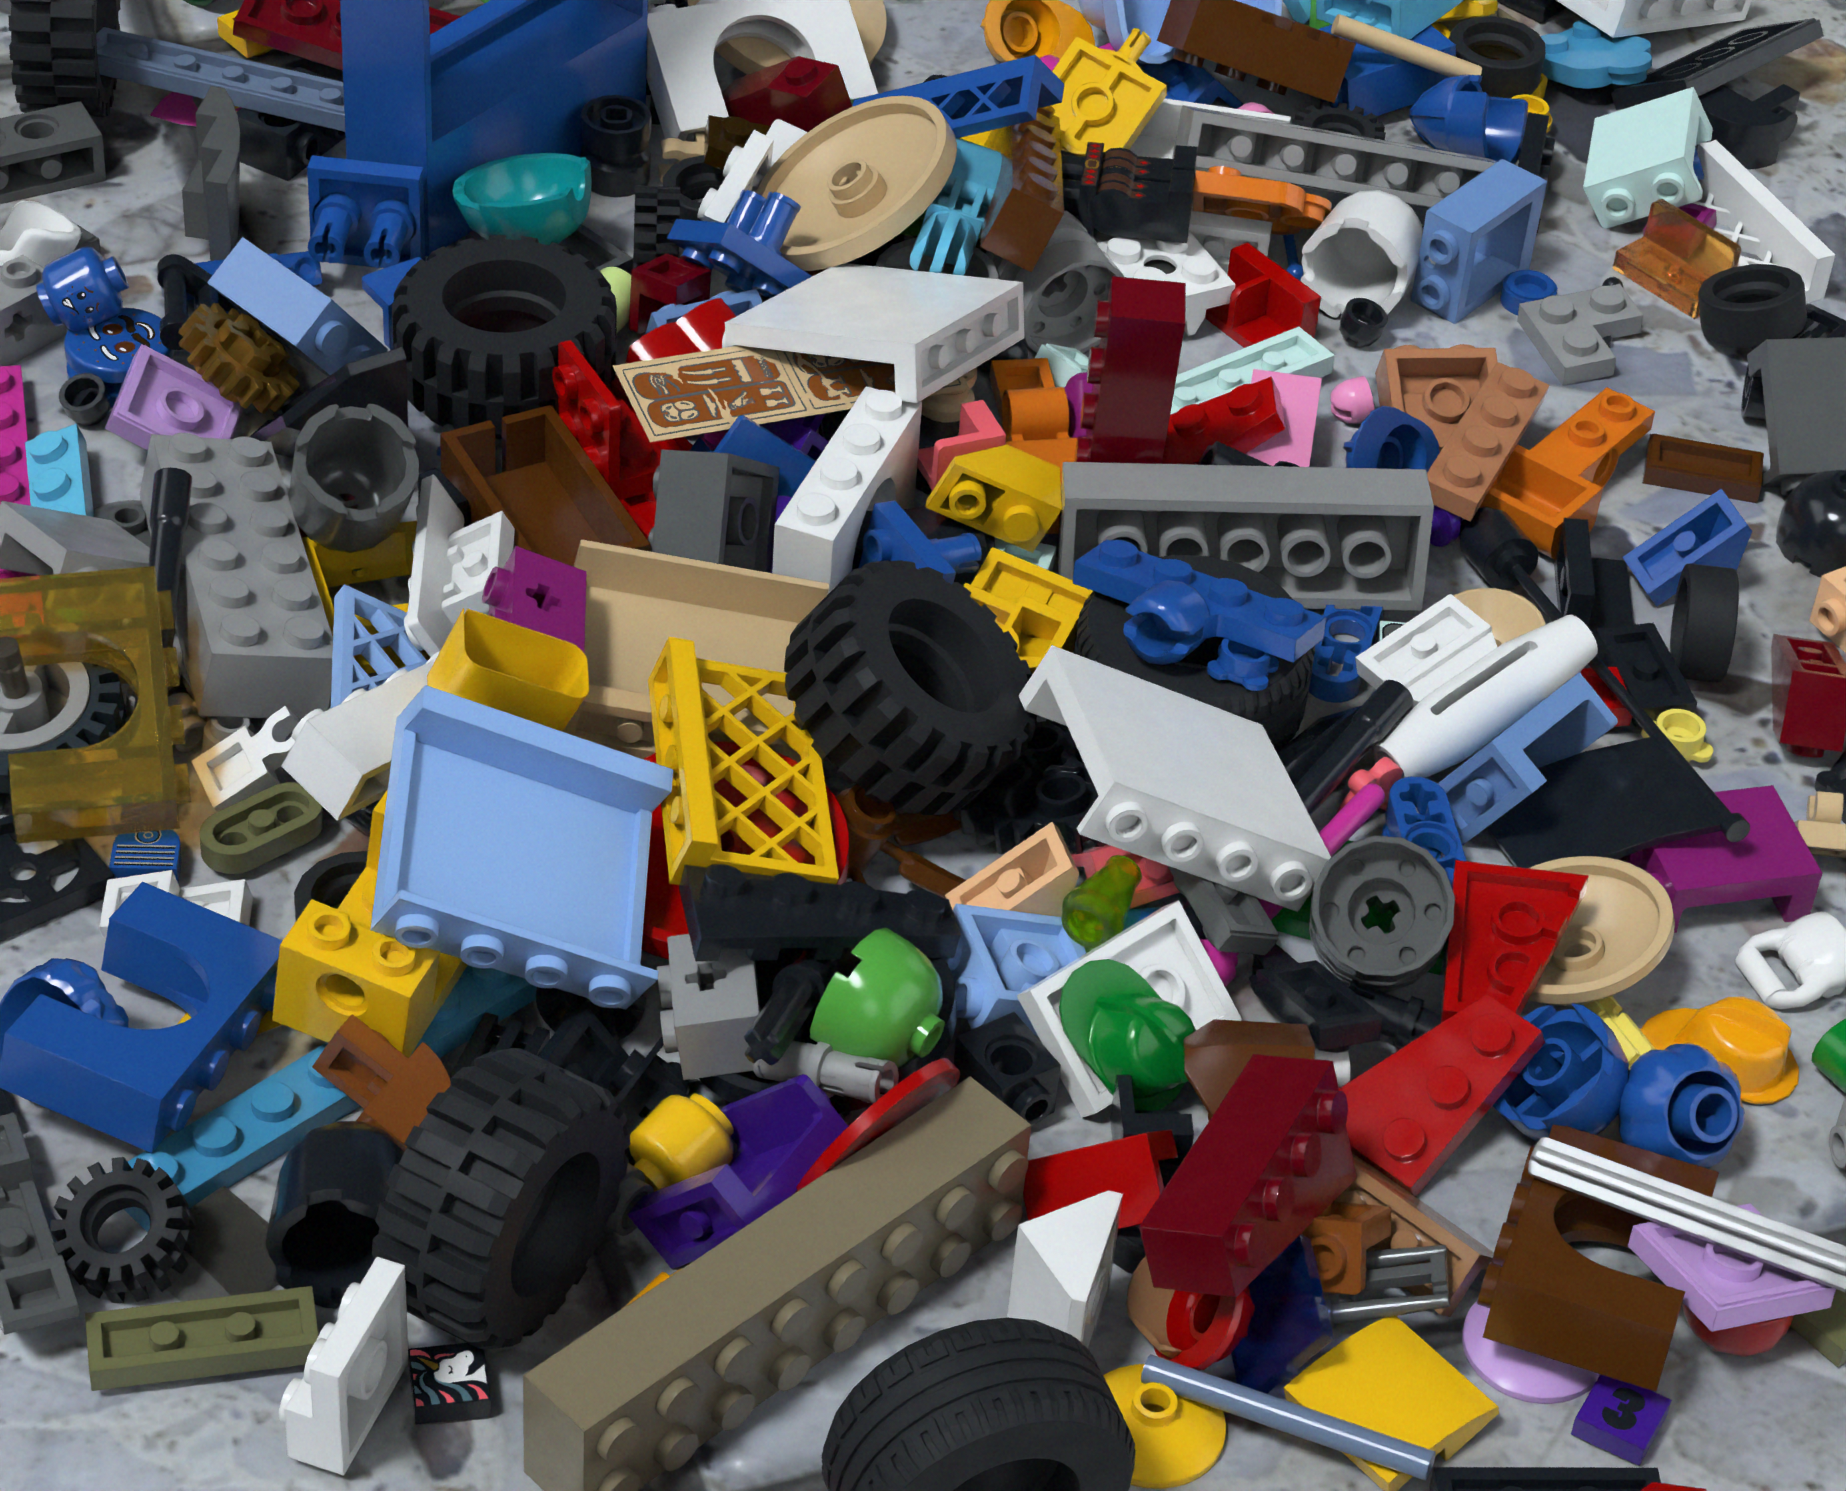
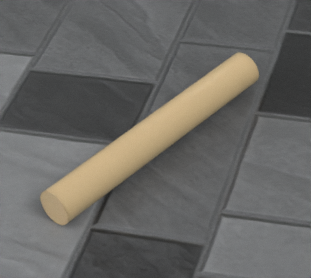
M1338 14L1332 24L1331 34L1439 74L1448 77L1465 74L1481 76L1482 67L1344 15Z

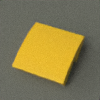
M1397 1316L1382 1318L1359 1330L1326 1352L1283 1387L1285 1398L1289 1402L1436 1452V1455L1439 1454L1445 1461L1450 1459L1499 1414V1406ZM1342 1452L1383 1491H1398L1413 1477Z

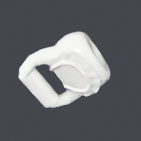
M1827 912L1808 914L1795 920L1788 927L1771 929L1752 936L1739 948L1735 963L1766 1006L1777 1009L1803 1007L1819 999L1821 996L1830 998L1834 995H1840L1846 987V929L1837 918ZM1768 950L1777 951L1779 959L1785 961L1795 975L1797 983L1801 984V986L1794 991H1788L1760 952Z

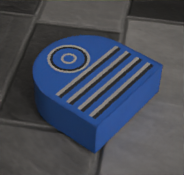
M159 823L132 825L121 831L115 838L109 869L114 874L115 879L173 870L179 884L182 864L179 836L170 827Z

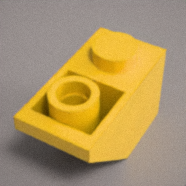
M1007 444L955 456L927 498L926 508L1033 553L1062 511L1060 467Z

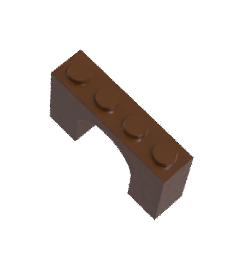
M1552 1125L1548 1137L1701 1194L1713 1196L1719 1175L1717 1171L1568 1126ZM1531 1145L1521 1181L1516 1186L1507 1220L1503 1222L1492 1262H1489L1477 1301V1305L1490 1308L1483 1338L1656 1392L1685 1291L1600 1265L1586 1258L1568 1244L1575 1241H1601L1629 1248L1628 1243L1633 1225L1653 1221L1533 1178L1528 1173L1530 1156L1535 1147Z

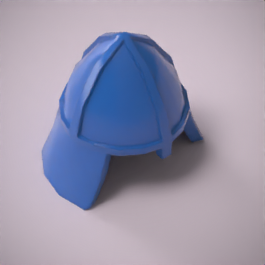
M1465 74L1446 78L1423 92L1409 110V117L1418 135L1434 149L1489 158L1497 162L1501 159L1512 164L1517 162L1521 152L1528 117V102L1523 99L1489 97L1486 92L1482 91L1479 84L1483 76Z

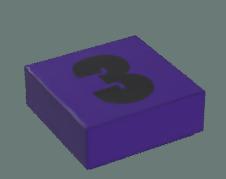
M1600 1374L1575 1417L1571 1435L1640 1466L1668 1415L1672 1400L1652 1390Z

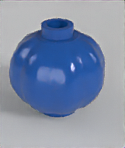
M1690 1043L1673 1044L1664 1050H1650L1640 1055L1629 1067L1628 1083L1624 1088L1618 1110L1619 1133L1624 1144L1709 1169L1722 1162L1728 1155L1735 1137L1741 1132L1745 1122V1110L1741 1103V1086L1738 1077L1726 1063L1716 1060L1712 1053L1699 1045Z

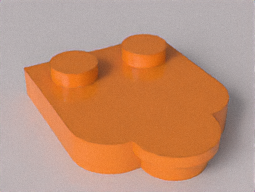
M1225 166L1210 167L1208 172L1196 170L1193 187V211L1273 222L1271 234L1276 235L1296 234L1300 232L1301 228L1317 229L1324 221V217L1328 216L1331 212L1332 203L1328 199L1305 193L1304 189L1291 183L1241 176V172L1237 169Z

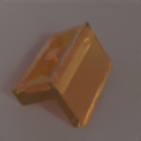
M1658 199L1651 204L1644 236L1616 251L1612 269L1691 318L1696 319L1700 317L1698 291L1703 281L1715 273L1737 267L1741 247L1664 199Z

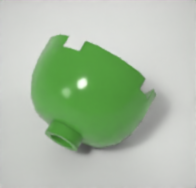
M888 928L875 930L860 941L851 953L862 960L852 974L847 978L837 971L829 982L816 1008L810 1028V1038L817 1043L821 1041L830 1044L832 1049L838 1052L895 1062L897 1068L907 1063L915 1054L921 1058L927 1056L943 1033L945 1022L938 1018L943 1001L941 978L927 956L908 940Z

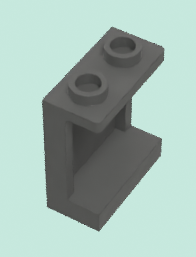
M1846 337L1766 339L1747 354L1749 377L1762 376L1770 469L1762 474V487H1781L1782 495H1790L1795 487L1807 477L1824 471L1846 470Z

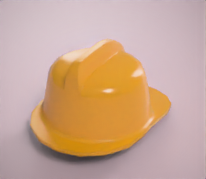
M990 0L986 6L985 17L980 25L984 30L987 48L991 55L1001 63L1036 55L1039 59L1045 55H1053L1061 59L1076 36L1095 46L1092 28L1087 20L1076 9L1059 0Z
M1743 996L1727 997L1699 1010L1690 1008L1666 1010L1649 1018L1640 1029L1656 1050H1664L1670 1045L1685 1043L1699 1045L1707 1049L1716 1060L1726 1063L1737 1075L1741 1086V1101L1752 1104H1774L1789 1097L1798 1084L1799 1067L1792 1051L1788 1048L1792 1034L1791 1028L1783 1022L1773 1009L1758 1000Z

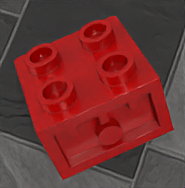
M572 340L560 342L558 344V366L554 367L552 372L554 387L558 395V415L619 500L653 491V477L655 470L660 465L661 448L656 442L650 443L638 418L623 399L617 401Z

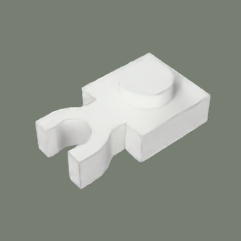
M286 706L272 714L257 734L243 726L191 761L213 808L217 812L271 786L280 784L274 771L282 766L295 742L292 737L285 741L286 737L293 732L296 725L300 722L298 717Z

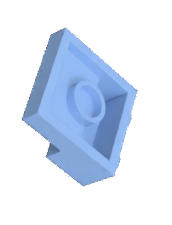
M955 904L953 913L961 936L954 958L944 959L953 976L957 1017L967 1019L972 1030L1015 1012L1033 1034L1038 1037L1017 995L1086 954V950L1071 919Z

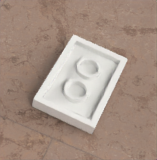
M1180 901L1163 906L1017 995L1041 1043L1061 1064L1059 1076L1082 1118L1098 1113L1112 1104L1113 1095L1075 1051L1062 1027L1059 1012L1062 988L1071 973L1085 963L1094 960L1111 959L1129 965L1149 983L1162 1000L1178 1005L1191 1018L1196 1030L1213 1019L1242 1021L1237 1008Z

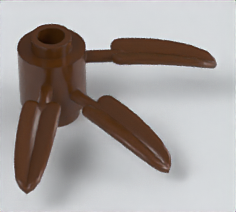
M857 784L841 791L836 797L844 813L849 833V868L847 878H851L854 882L867 884L863 872L880 850L901 863L898 870L903 878L943 898H946L945 895L966 881L912 851L906 852L887 840L890 836L894 835V840L898 845L909 846L945 836L961 828L960 821L954 819L952 811L940 815H922L921 812L917 814L903 813L896 815L893 803L878 804L864 796L865 790Z

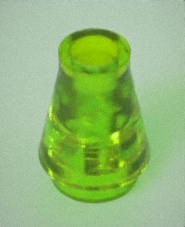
M1122 855L1112 856L1102 868L1066 895L1062 904L1063 913L1061 921L1064 930L1071 939L1080 945L1096 948L1123 931L1135 890L1142 880L1139 866L1128 857Z

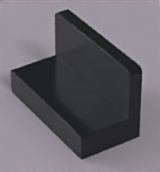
M1564 518L1554 561L1558 610L1563 616L1574 615L1587 625L1594 637L1597 628L1633 625L1626 562L1623 560L1591 558L1588 520Z

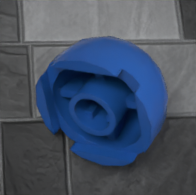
M1572 1004L1576 1010L1566 1009L1562 1011H1557L1552 1005L1539 1007L1522 1017L1543 1032L1545 1043L1493 1104V1107L1506 1121L1534 1141H1539L1543 1137H1549L1552 1125L1568 1126L1597 1135L1605 1130L1618 1115L1621 1097L1628 1083L1629 1061L1612 1029L1598 1015L1584 1005Z

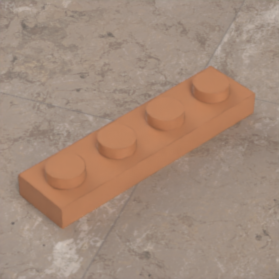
M1497 361L1427 472L1435 506L1471 522L1542 405L1549 389V384L1533 378L1530 373L1523 369L1509 367Z

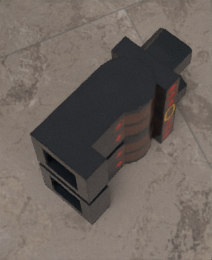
M1088 142L1085 157L1061 155L1064 211H1068L1078 219L1092 237L1095 228L1100 233L1111 236L1187 243L1198 147L1176 145L1174 159L1137 156L1131 150L1121 147L1111 148L1104 152V143Z

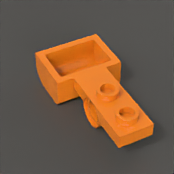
M1048 359L991 361L989 379L1002 429L1006 434L1005 445H1010L1060 467V482H1062V463L1075 461L1077 438H1069L1067 395L1063 387H1055ZM1060 514L1046 534L1059 533Z
M1606 387L1532 449L1528 450L1517 444L1479 508L1491 507L1509 514L1535 544L1537 550L1555 560L1564 518L1588 520L1590 533L1596 522L1603 487L1611 478L1617 466L1619 456L1651 430L1655 411L1634 401L1626 394Z

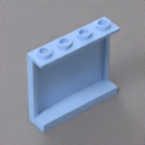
M425 685L396 718L370 930L396 938L399 943L407 947L428 948L440 951L441 953L461 958L464 963L475 968H493L525 978L528 983L536 987L557 988L589 998L592 1003L601 1007L626 1010L658 980V970L642 966L640 962L652 812L672 792L673 769Z

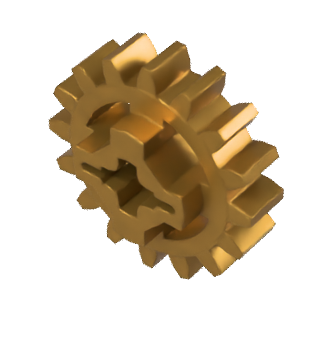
M213 303L210 308L205 304H200L178 331L183 336L179 342L180 347L191 353L187 358L189 364L194 365L197 373L202 375L201 378L205 382H212L219 389L222 397L232 402H239L243 408L247 409L252 403L260 413L265 414L269 408L276 413L300 385L295 379L299 374L298 369L286 363L291 357L289 353L284 350L282 344L277 342L273 335H268L263 331L258 321L249 315L239 314L233 308L227 314L218 303Z

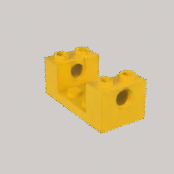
M387 789L372 812L366 867L344 900L335 909L311 899L280 944L272 1020L329 1043L337 1030L353 1014L369 1028L381 1033L393 1047L409 1058L466 969L467 964L461 958L441 953L440 951L428 948L407 947L399 943L396 938L370 930Z

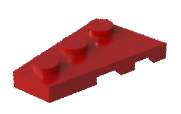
M1484 995L1339 1088V1091L1345 1093L1348 1102L1346 1127L1351 1151L1417 1197L1545 1043L1543 1032L1490 995Z

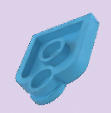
M1585 19L1575 22L1573 28L1558 34L1540 36L1545 42L1546 52L1542 73L1549 80L1571 87L1591 89L1604 87L1609 84H1637L1646 80L1647 70L1652 66L1651 43L1649 40L1635 35L1612 38Z

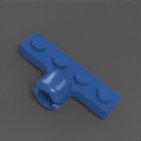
M1106 539L1077 559L1074 564L1073 584L1129 604L1125 612L1134 617L1124 623L1123 632L1129 647L1138 657L1148 663L1165 666L1178 663L1197 649L1206 638L1211 637L1226 638L1284 660L1295 662L1323 640L1326 616L1304 609L1303 605L1295 600L1266 596L1249 590L1241 581L1229 578L1218 579L1193 570L1184 561L1161 559L1141 552L1134 544L1127 541Z

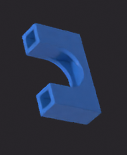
M142 881L109 918L101 970L173 1001L182 1007L192 1018L178 1025L161 1029H134L109 1023L40 994L5 1032L0 1064V1088L153 1153L171 1129L179 1132L184 1128L193 1112L197 1097L204 1089L213 1091L218 1086L228 1066L229 1058L237 1049L246 1051L257 1034L261 1019L268 1010L273 1012L279 947L283 940Z

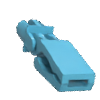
M960 138L956 139L957 154L953 170L939 195L927 208L922 227L910 254V266L913 270L918 271L923 256L927 255L933 258L929 272L942 273L945 263L955 265L953 275L964 276L966 269L969 267L978 238L981 235V228L997 185L1002 162L1001 152Z

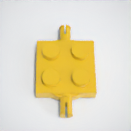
M1133 28L1118 52L1098 48L1076 36L1054 67L1052 72L1065 84L1062 103L1051 105L1055 109L1054 115L1060 119L1061 150L1077 156H1085L1088 142L1104 143V152L1111 148L1121 147L1130 149L1167 96V85L1145 74L1136 64L1146 47L1151 43V38L1144 31L1140 35V29Z

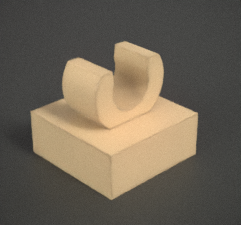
M1817 791L1815 796H1808L1807 821L1797 820L1794 822L1812 855L1846 858V824H1840L1843 813V794Z

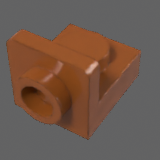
M1333 1201L1292 1242V1285L1296 1289L1357 1295L1362 1292L1366 1287V1249L1391 1235V1207Z

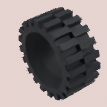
M9 0L11 2V15H8L9 31H11L9 52L10 60H13L11 75L13 85H16L15 97L17 103H20L19 109L21 112L27 113L81 101L90 116H108L114 101L113 90H116L117 78L100 75L96 34L103 27L120 31L118 13L120 10V0Z

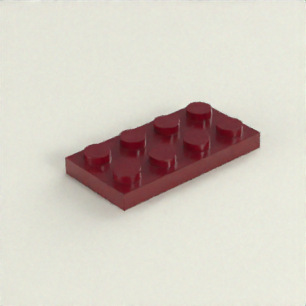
M244 0L234 19V36L343 70L340 0ZM429 7L430 35L457 20L460 16Z

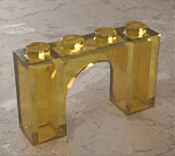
M155 566L0 579V638L12 637L17 640L24 666L69 662L96 664L122 677L131 686L138 698L134 712L126 724L114 735L99 743L80 748L8 754L12 815L17 844L180 829L178 804L191 803L188 764H174L172 745L185 744L182 705L168 706L167 687L180 686L176 647L163 648L161 630L174 629L171 590L157 591Z

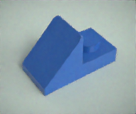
M1721 488L1622 558L1654 604L1659 606L1676 594L1681 572L1687 563L1727 567L1737 571L1752 530Z

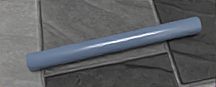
M1152 1354L1148 1356L1145 1362L1141 1383L1156 1382L1164 1384L1181 1397L1425 1481L1431 1473L1436 1452Z

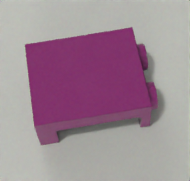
M1773 785L1714 792L1732 814L1740 813L1750 824L1748 835L1738 842L1729 841L1719 831L1658 844L1618 858V860L1633 864L1648 872L1664 887L1672 904L1675 921L1674 933H1677L1682 912L1686 908L1771 898L1785 923L1794 922L1802 916L1811 913L1822 877L1821 869Z

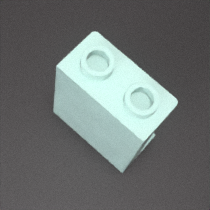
M1694 87L1595 118L1583 189L1603 228H1611L1701 200L1703 189L1693 169L1695 146L1711 141L1713 128Z

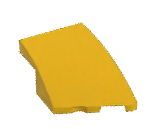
M994 547L989 551L972 584H964V587L971 592L970 597L981 607L985 604L997 616L994 621L1002 631L1010 632L1018 644L1016 652L1020 660L1027 661L1031 674L1034 673L1052 645L1072 653L1074 652L1079 614L1085 600L1093 592L1092 590L1075 585L1073 580Z

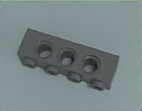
M81 101L0 118V204L106 181L102 134Z

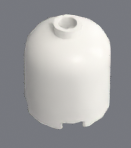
M1380 190L1359 191L1344 198L1335 206L1303 246L1302 267L1304 275L1301 277V282L1321 296L1320 309L1330 317L1337 318L1340 314L1342 315L1347 303L1354 298L1372 300L1389 314L1401 300L1416 272L1423 234L1422 224L1414 210L1398 196Z

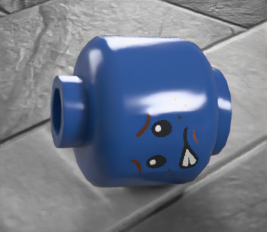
M88 246L82 247L45 265L42 272L43 282L36 285L39 299L51 322L56 327L65 325V327L74 332L95 327L118 316L123 308L120 292L129 288L126 276L116 258L112 256L104 260L98 251Z

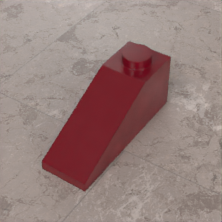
M796 56L735 79L722 92L729 116L741 117L752 123L769 126L776 119H780L806 132H809L834 115L853 107L838 65Z
M1773 634L1771 644L1773 731L1779 743L1787 744L1786 750L1788 752L1804 757L1821 758L1824 756L1825 750L1842 752L1846 734V663L1833 642Z

